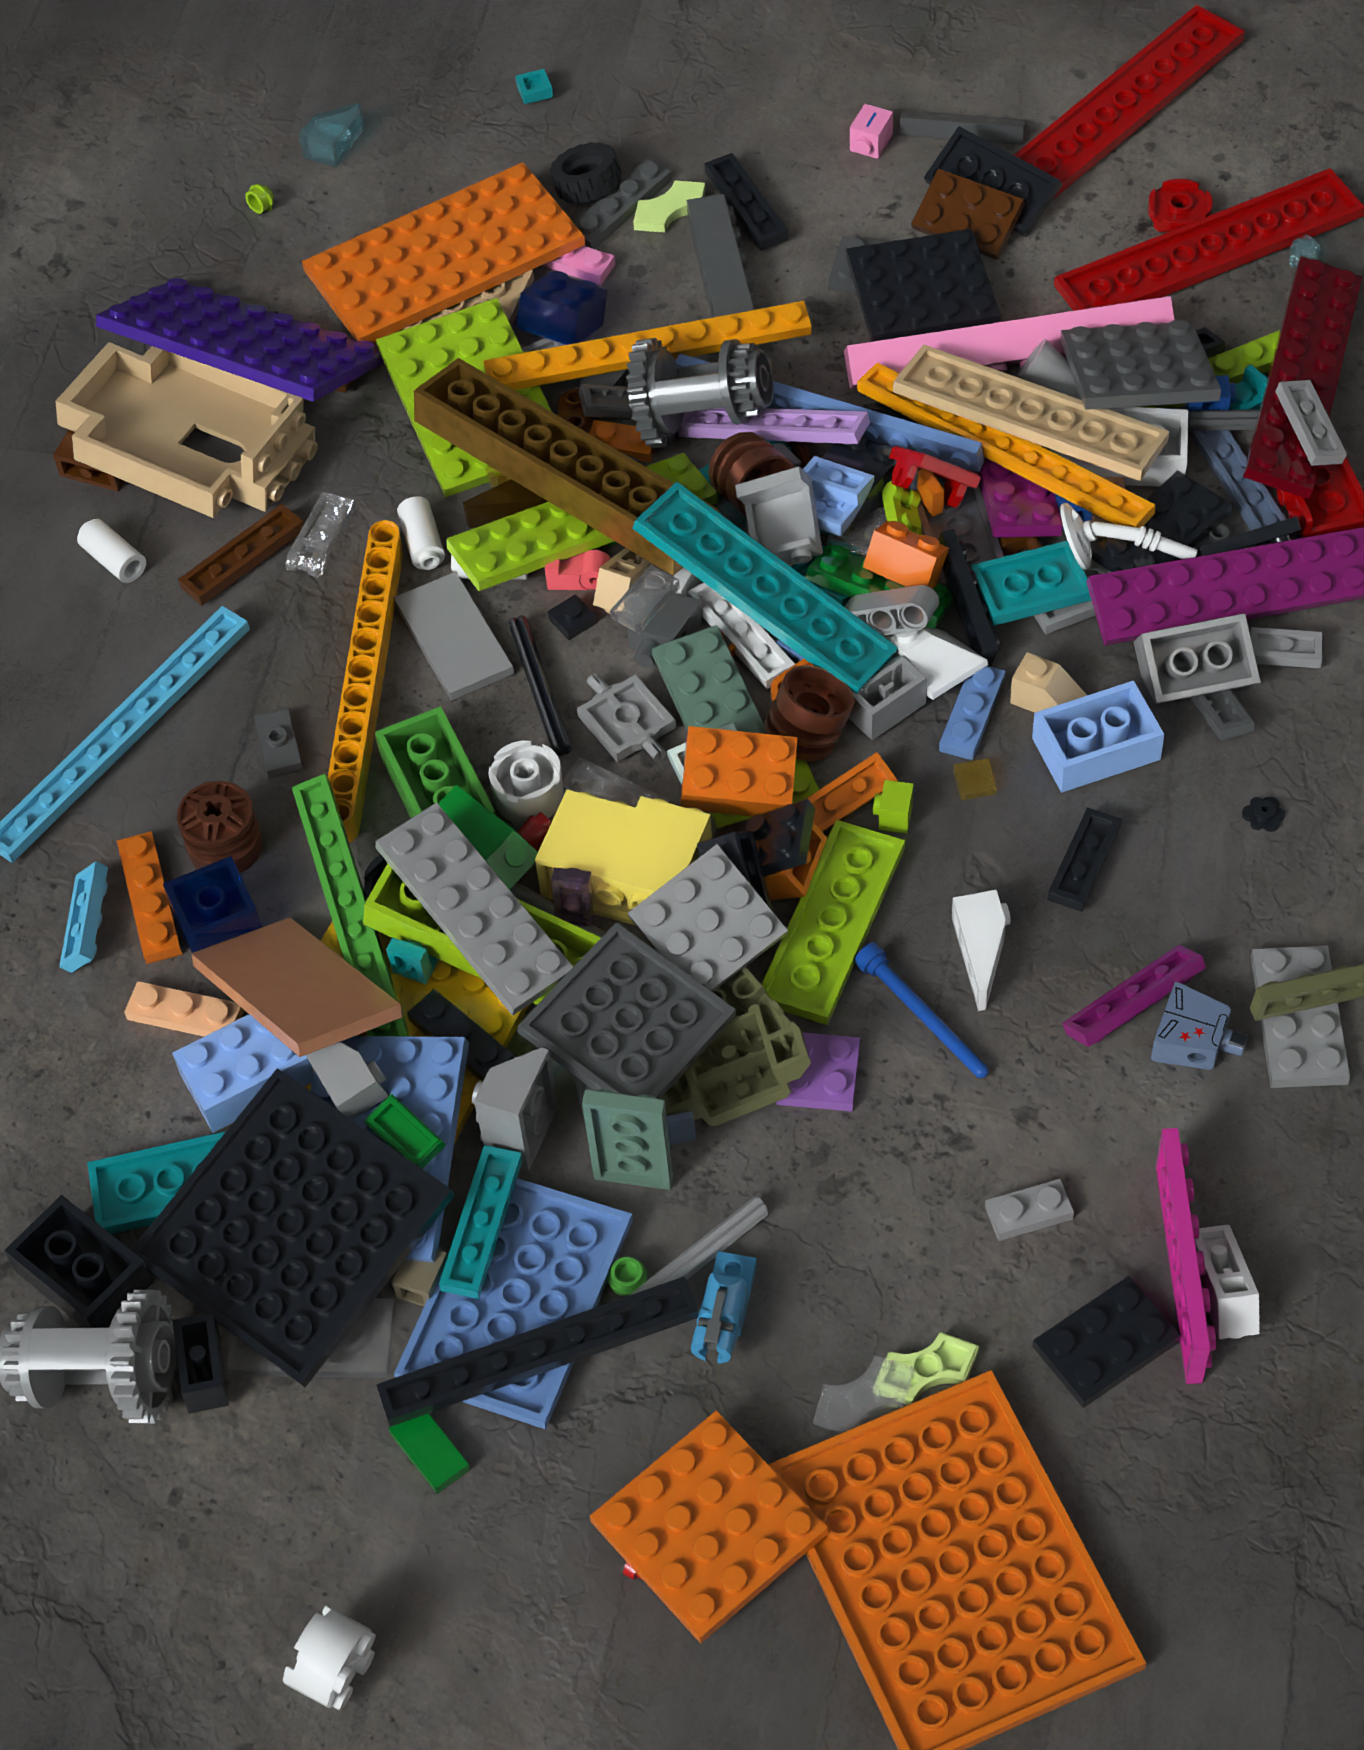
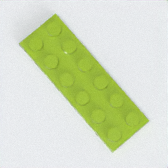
M836 819L823 848L806 896L800 898L787 927L788 934L782 938L761 984L767 995L772 1000H775L784 1012L825 1025L829 1024L855 964V957L863 946L905 850V840Z

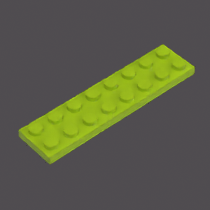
M685 453L645 466L674 484L676 482L680 483L710 505L717 503L718 493ZM548 501L447 538V549L477 590L481 591L544 568L545 565L557 559L562 561L614 542V540Z

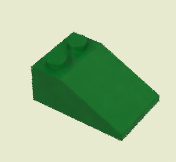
M455 785L438 803L509 890L535 863L538 852L514 829L458 785Z

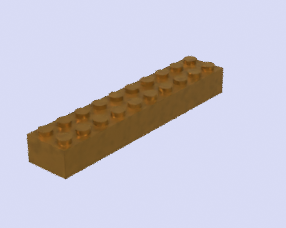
M457 358L414 390V420L418 424L674 576L683 568V566L632 529L635 520L674 484L673 482L460 358ZM705 502V503L708 504L710 507H712L714 510H716L717 512H719V509H717L716 507H714V506L710 505L709 503Z

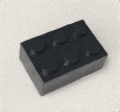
M63 1195L57 1198L4 1250L15 1272L83 1328H108L114 1315L121 1308L122 1300H127V1294L134 1293V1290H146L153 1283L144 1260Z

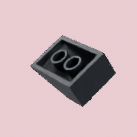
M864 434L858 444L834 443L823 456V459L874 475V483L870 492L849 526L884 504L882 491L884 486L892 481L893 470L897 462L889 458L892 450L891 446L874 442Z

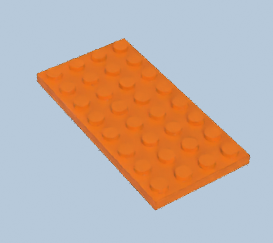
M522 162L302 261V265L307 276L353 338L357 341L365 340L373 343L376 339L395 333L585 245V237L525 163Z

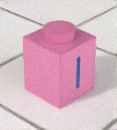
M864 104L850 126V151L878 159L893 136V112Z

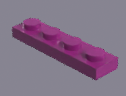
M1177 945L1062 1022L1066 1035L1087 1047L1100 1042L1107 1034L1122 1024L1131 1021L1135 1015L1150 1005L1161 1001L1165 995L1172 991L1175 982L1185 984L1193 976L1204 970L1206 966L1202 955Z

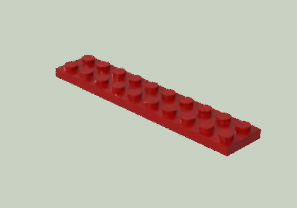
M1195 5L1014 154V156L1061 181L1062 187L1053 198L1054 200L1244 41L1245 31L1201 6Z
M1329 168L1054 277V287L1073 311L1161 298L1364 216V205L1336 173Z

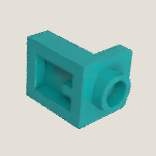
M1252 365L1247 366L1244 369L1243 380L1235 385L1236 400L1235 403H1230L1229 410H1260L1268 380L1267 375L1259 372Z
M392 938L386 948L392 973L423 984H427L439 962V959L429 955L427 949L421 944L412 940L405 942Z

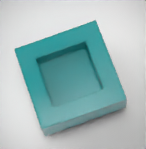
M544 69L515 75L516 86L524 104L553 97L552 86Z

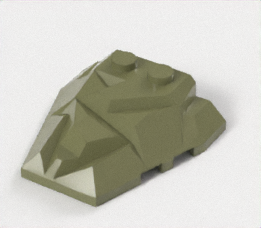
M746 967L713 992L736 1009L735 1017L661 1097V1100H665L666 1116L691 1111L694 1120L701 1119L707 1125L718 1126L787 1098L791 1093L789 1082L801 1078L811 1064L800 1028L794 1021L791 1022L780 1005L767 995L763 986Z

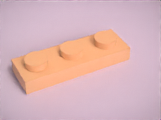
M137 981L124 1013L127 1020L205 1037L242 1018L244 1009L233 1001Z

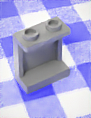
M799 466L735 485L737 498L745 504L749 536L786 564L807 563L812 560V557L823 554L812 478Z

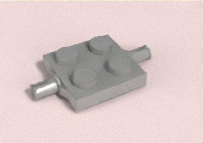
M593 673L594 677L590 675L587 679V684L597 694L592 700L577 708L578 717L616 762L642 749H645L655 762L660 761L659 757L661 760L664 759L667 752L656 740L676 728L675 719L636 674L621 683L607 685L599 673Z

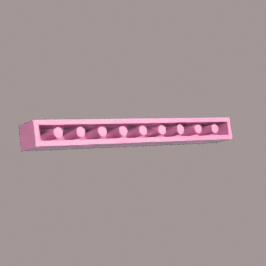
M1171 296L848 345L844 350L849 388L850 390L857 389V381L877 362L900 374L923 344L1004 372L1008 370V365L1020 364L1021 369L1034 349L1044 339L1066 358L1060 342L1061 330L1072 329L1077 326L1098 328L1109 324L1128 326L1137 325L1141 322H1151L1154 324L1170 323L1174 320Z

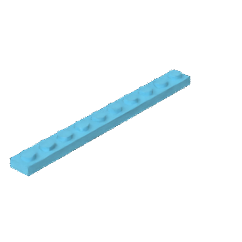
M221 606L0 821V855L13 863L250 630L248 621Z

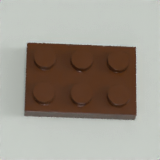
M938 169L911 225L914 230L928 235L972 229L980 254L998 260L1025 203L1022 198Z

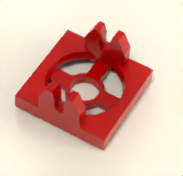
M895 446L892 447L889 455L890 459L897 461L893 470L891 484L908 489L914 480L917 469L931 471L936 477L946 480L943 487L944 504L957 508L962 501L967 486L977 489L981 478L976 473L910 449Z

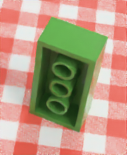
M441 706L375 731L380 757L410 818H413L436 802L439 803L455 785H458L495 814V810Z

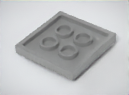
M718 844L628 912L629 918L658 953L712 992L788 934L786 927Z

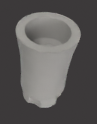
M1044 339L1028 357L1018 374V378L1081 400L1067 359Z

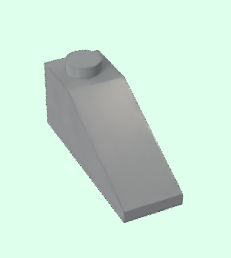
M338 1042L306 1055L337 1109L351 1120L388 1097L381 1084L387 1079L374 1060L368 1064L358 1051Z

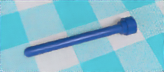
M876 942L869 943L861 949L855 957V965L864 974H871L873 977L878 976L977 1078H985L989 1073L988 1066L888 966L889 961L886 959V952Z

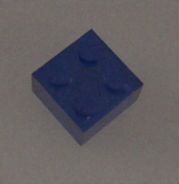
M550 271L520 293L517 328L565 345L582 342L603 326L608 290L597 287L591 281H579L570 278L561 271Z
M232 856L163 883L170 907L191 953L262 928L257 909Z

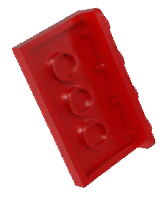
M1345 457L1342 464L1318 466L1314 488L1309 499L1277 489L1278 501L1280 505H1285L1289 513V519L1297 516L1301 530L1297 531L1300 538L1364 527V492L1347 457Z

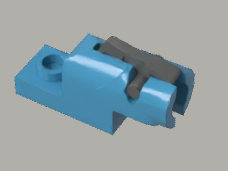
M717 1252L713 1272L708 1277L697 1319V1326L695 1327L692 1339L691 1352L694 1356L706 1361L708 1349H713L719 1352L717 1363H725L731 1359L737 1336H741L756 1272L757 1258Z

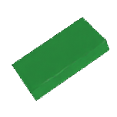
M392 1093L364 1121L388 1146L421 1169L446 1146L434 1132Z
M429 1413L388 1428L392 1438L436 1494L470 1471L467 1461Z

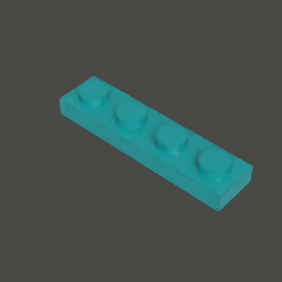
M483 1146L439 1282L441 1291L476 1299L480 1298L523 1161L521 1152Z

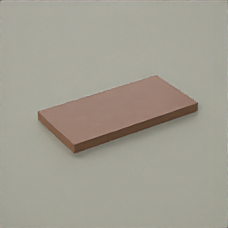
M291 917L191 953L193 966L299 1057L402 1018L401 1004Z

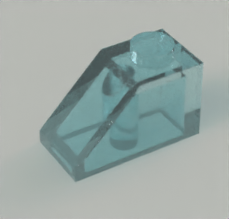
M354 103L314 115L309 123L301 129L299 135L304 158L337 167L365 128L361 105Z

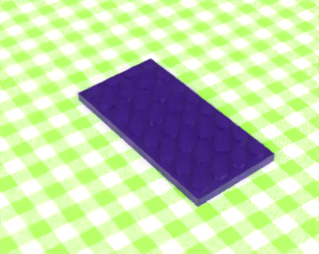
M181 278L169 279L168 282L160 286L151 287L147 292L138 296H132L129 300L118 305H112L109 309L96 314V327L310 401H315L384 363L380 351L370 341H357L347 337L343 332H331L320 328L316 323H304L293 319L289 314H277L266 310V307L262 305H250L241 302L238 297L223 296L214 293L211 288L187 284V281Z

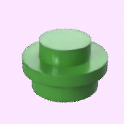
M622 1257L612 1265L608 1284L616 1294L629 1296L647 1281V1271L640 1261L632 1257Z

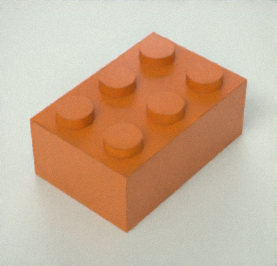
M688 726L680 806L697 808L703 812L753 817L792 804L798 737Z

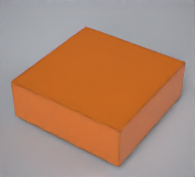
M925 469L918 471L917 492H919L923 504L932 517L942 514L944 510L943 487L933 472Z

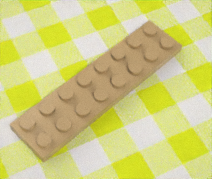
M924 344L893 381L894 393L1138 481L1142 480L1167 444L1170 431L1108 409L1085 410L1080 399Z

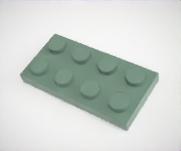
M717 625L652 648V656L687 732L688 726L718 729L733 722L737 731L765 734L762 719Z
M600 1089L598 1091L585 1090L582 1107L594 1180L671 1190L673 1170L665 1100L657 1099L647 1094L638 1096L622 1095L609 1089Z

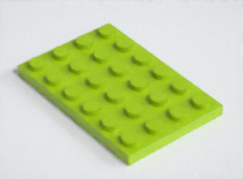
M498 298L376 339L377 348L381 353L385 366L445 498L505 477L504 474L414 420V390L457 358L485 373L483 360L523 353ZM540 386L515 390L551 411Z

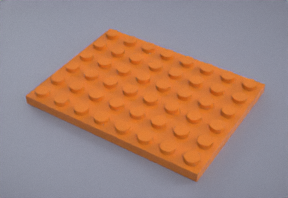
M992 1370L768 1464L828 1527V1535L806 1553V1556L898 1750H965L1146 1668L1145 1659Z

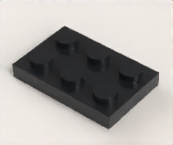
M808 799L788 804L784 807L716 829L715 838L732 832L753 831L764 877L806 864L815 807Z
M1127 1276L1033 1340V1348L1084 1408L1178 1344L1181 1335L1133 1279Z

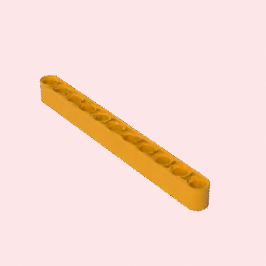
M389 520L374 523L368 533L328 778L349 843L357 838L360 830L395 610L393 597L397 596L403 560V547L399 527L396 523Z

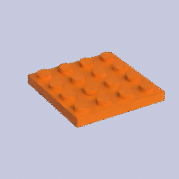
M717 1410L590 1515V1521L700 1644L828 1535V1527Z

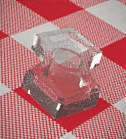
M874 1355L871 1365L858 1379L843 1385H823L812 1424L820 1428L843 1433L860 1426L861 1422L868 1415L877 1410L888 1407H905L915 1371L914 1366Z

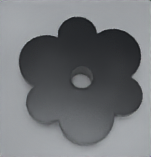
M1254 797L1250 800V805L1243 808L1242 817L1250 822V826L1254 830H1261L1263 828L1266 831L1274 832L1278 830L1280 821L1284 819L1285 811L1279 808V801L1274 797H1266L1263 800L1259 797Z

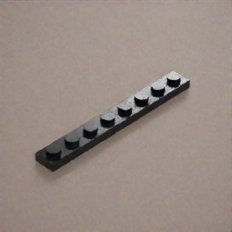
M684 1276L376 1384L389 1426L391 1427L697 1319L699 1311Z

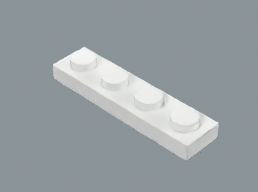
M702 583L687 592L688 597L701 600L702 617L711 627L718 626L719 630L724 633V641L728 646L732 643L735 645V654L766 689L771 687L772 681L778 675L795 665L757 622L708 585Z

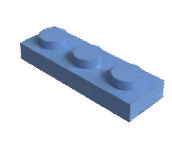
M986 666L964 680L939 742V752L974 760L1005 681L1006 671Z

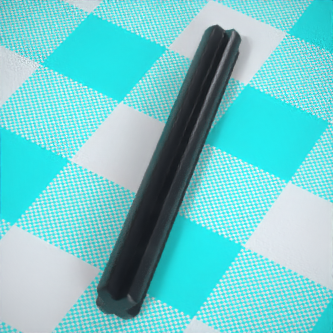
M522 615L517 618L513 617L509 621L510 630L551 749L558 757L563 754H569L571 752V742L528 620Z

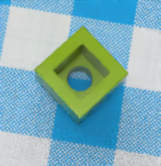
M884 781L882 794H875L873 815H879V830L908 834L913 807V783Z

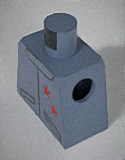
M1175 982L1154 1039L1151 1060L1210 1070L1214 1068L1220 1050L1242 1057L1248 1035L1228 1029L1232 1010L1228 1005L1188 986Z

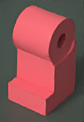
M589 550L562 561L557 559L545 565L547 589H596L599 567L609 561L610 556L603 551Z

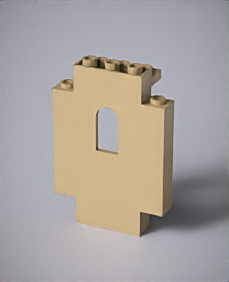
M108 342L56 400L58 425L75 432L72 435L74 460L212 518L216 516L222 507L228 506L231 498L266 512L274 501L280 500L289 482L297 479L301 467L307 460L313 459L318 447L317 442H315V427L305 423L306 414L303 413V398L151 346L142 356ZM197 428L238 445L244 451L241 454L240 461L226 463L181 444Z

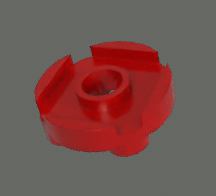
M1171 179L1163 182L1161 188L1156 191L1154 188L1149 195L1148 215L1153 221V227L1159 232H1168L1210 216L1213 203L1211 194L1207 189L1205 194L1203 190L1198 188L1199 183L1192 180ZM1176 204H1183V208L1176 207Z

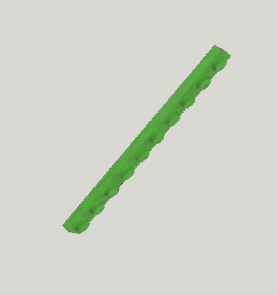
M324 773L293 786L292 790L340 948L346 962L399 1002L377 930L363 924L364 904L367 897L330 780ZM403 1012L402 1018L366 1031L367 1036L410 1037Z

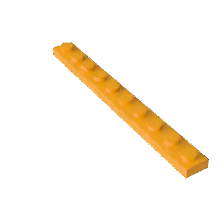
M799 301L483 360L487 375L513 390L628 369L627 363L631 362L629 352H632V345L636 344L637 340L657 338V341L661 340L662 347L666 346L667 350L676 360L679 353L694 357L720 352L723 342L731 339H737L742 344L755 343V345L811 335L812 326L805 302Z
M878 362L857 381L858 392L924 426L981 442L985 458L1113 524L1140 528L1155 514V504L1038 444L894 393L893 381L899 373Z

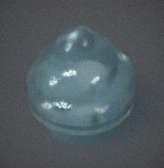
M1304 235L1302 238H1296L1293 241L1289 257L1291 268L1297 266L1301 256L1319 260V256L1323 253L1319 244L1309 235Z

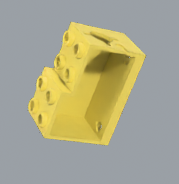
M567 789L535 858L540 893L543 897L558 905L635 925L629 918L628 912L697 860L699 856L698 843L712 839L711 816L697 808L673 805L659 798L651 799L640 796L637 806L632 807L622 801L613 802L595 797L588 792H575Z

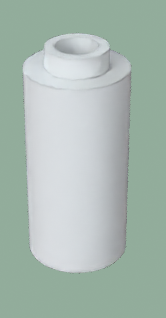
M423 497L405 499L399 504L397 513L412 564L419 569H434L444 560L445 552L430 503Z
M93 519L81 526L77 537L78 544L123 583H131L141 576L146 567V558L100 519Z

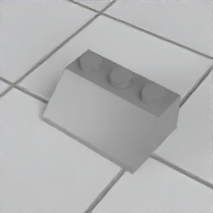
M1245 614L1143 633L1133 642L1141 677L1155 704L1261 683Z
M542 1047L491 1067L484 1081H478L472 1095V1103L475 1104L477 1112L476 1122L479 1123L481 1131L480 1140L486 1146L521 1152L523 1161L520 1169L526 1171L530 1170L559 1108L549 1050Z

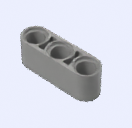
M916 585L855 595L848 600L844 607L879 634L885 636L923 629L938 608L939 597L932 588L925 585Z

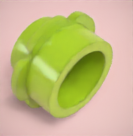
M251 185L250 190L245 195L249 207L258 214L263 213L265 210L271 211L274 200L272 191L265 185Z

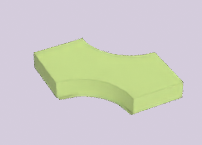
M674 180L672 187L665 194L653 199L638 200L633 221L634 230L666 233L673 221L688 215V199L705 196V183Z
M940 1332L930 1346L919 1352L911 1354L888 1352L873 1387V1393L904 1405H910L929 1388L941 1384L957 1385L962 1383L969 1377L979 1352V1346Z

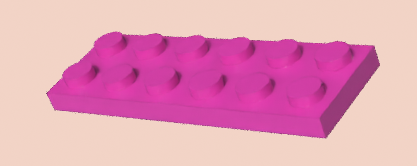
M1178 1128L1162 1129L1156 1161V1174L1178 1331L1181 1335L1180 1345L1186 1384L1203 1383L1206 1368L1212 1367L1211 1351L1216 1349V1336L1214 1326H1207L1206 1313H1210V1295L1208 1288H1201L1200 1276L1205 1274L1203 1251H1196L1195 1239H1199L1197 1214L1190 1213V1203L1194 1202V1187L1192 1178H1185L1184 1167L1189 1165L1187 1143H1180Z

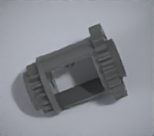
M657 338L637 340L636 344L632 345V352H629L631 362L627 363V367L630 373L626 376L628 381L629 407H631L633 412L632 420L637 421L636 431H641V440H645L646 446H651V448L672 445V441L676 440L675 434L678 433L681 427L684 412L725 407L730 420L734 424L740 425L748 423L751 417L762 416L763 411H766V407H769L772 403L774 384L771 365L765 351L756 348L755 343L742 344L737 339L726 340L721 346L718 362L682 367L677 366L672 354L667 350L666 346L662 347V341H657Z

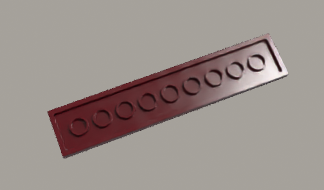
M1300 257L1293 277L1243 474L1244 478L1309 499L1314 488L1319 465L1311 466L1275 391L1279 382L1310 380L1330 419L1362 276L1354 274L1349 270H1342L1324 264L1319 260Z

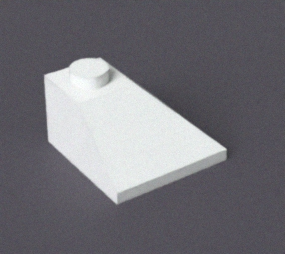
M925 626L918 631L885 636L887 640L898 647L895 656H904L927 677L926 696L932 700L988 665L986 658L940 629H931Z

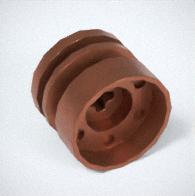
M739 432L728 437L717 447L710 460L708 474L714 489L747 517L745 504L737 498L735 485L792 469L795 466L790 459L775 449L761 435L753 432Z
M810 665L794 667L786 673L776 699L769 710L764 723L765 734L798 737L796 759L817 761L825 759L832 753L841 730L852 711L855 702L853 692L846 683L824 668Z
M221 780L205 782L191 789L182 798L177 809V823L181 830L189 859L197 870L207 876L217 878L231 877L248 870L258 860L263 848L262 834L256 820L252 800L243 788L235 783Z

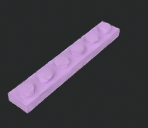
M725 407L685 412L678 434L679 437L726 440L728 437L739 432H753L761 435L768 441L858 444L870 424L867 412L766 408L762 416L751 417L748 423L736 425L730 420Z

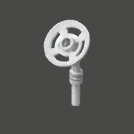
M1068 503L1061 504L1060 506L1061 519L1067 540L1078 564L1083 570L1090 568L1092 559L1091 542L1097 540V536L1135 541L1136 546L1142 544V548L1147 549L1149 547V551L1154 552L1156 549L1181 559L1194 558L1197 555V549L1162 537L1159 531L1153 533L1154 530L1151 528L1146 531L1145 526L1137 528L1097 521L1092 523L1090 520L1083 522L1079 514Z

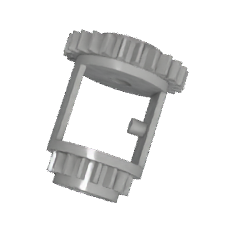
M134 1290V1293L127 1294V1300H122L121 1308L114 1315L110 1328H67L61 1312L54 1306H38L30 1313L17 1314V1320H11V1323L5 1326L0 1336V1383L9 1392L10 1396L16 1397V1401H27L32 1407L37 1409H49L55 1406L60 1400L66 1385H108L111 1396L117 1404V1409L123 1410V1419H129V1423L155 1424L156 1420H162L163 1412L168 1411L167 1400L173 1399L171 1386H176L177 1383L174 1377L176 1370H178L173 1331V1320L176 1318L170 1317L172 1306L166 1305L167 1296L161 1295L160 1290Z

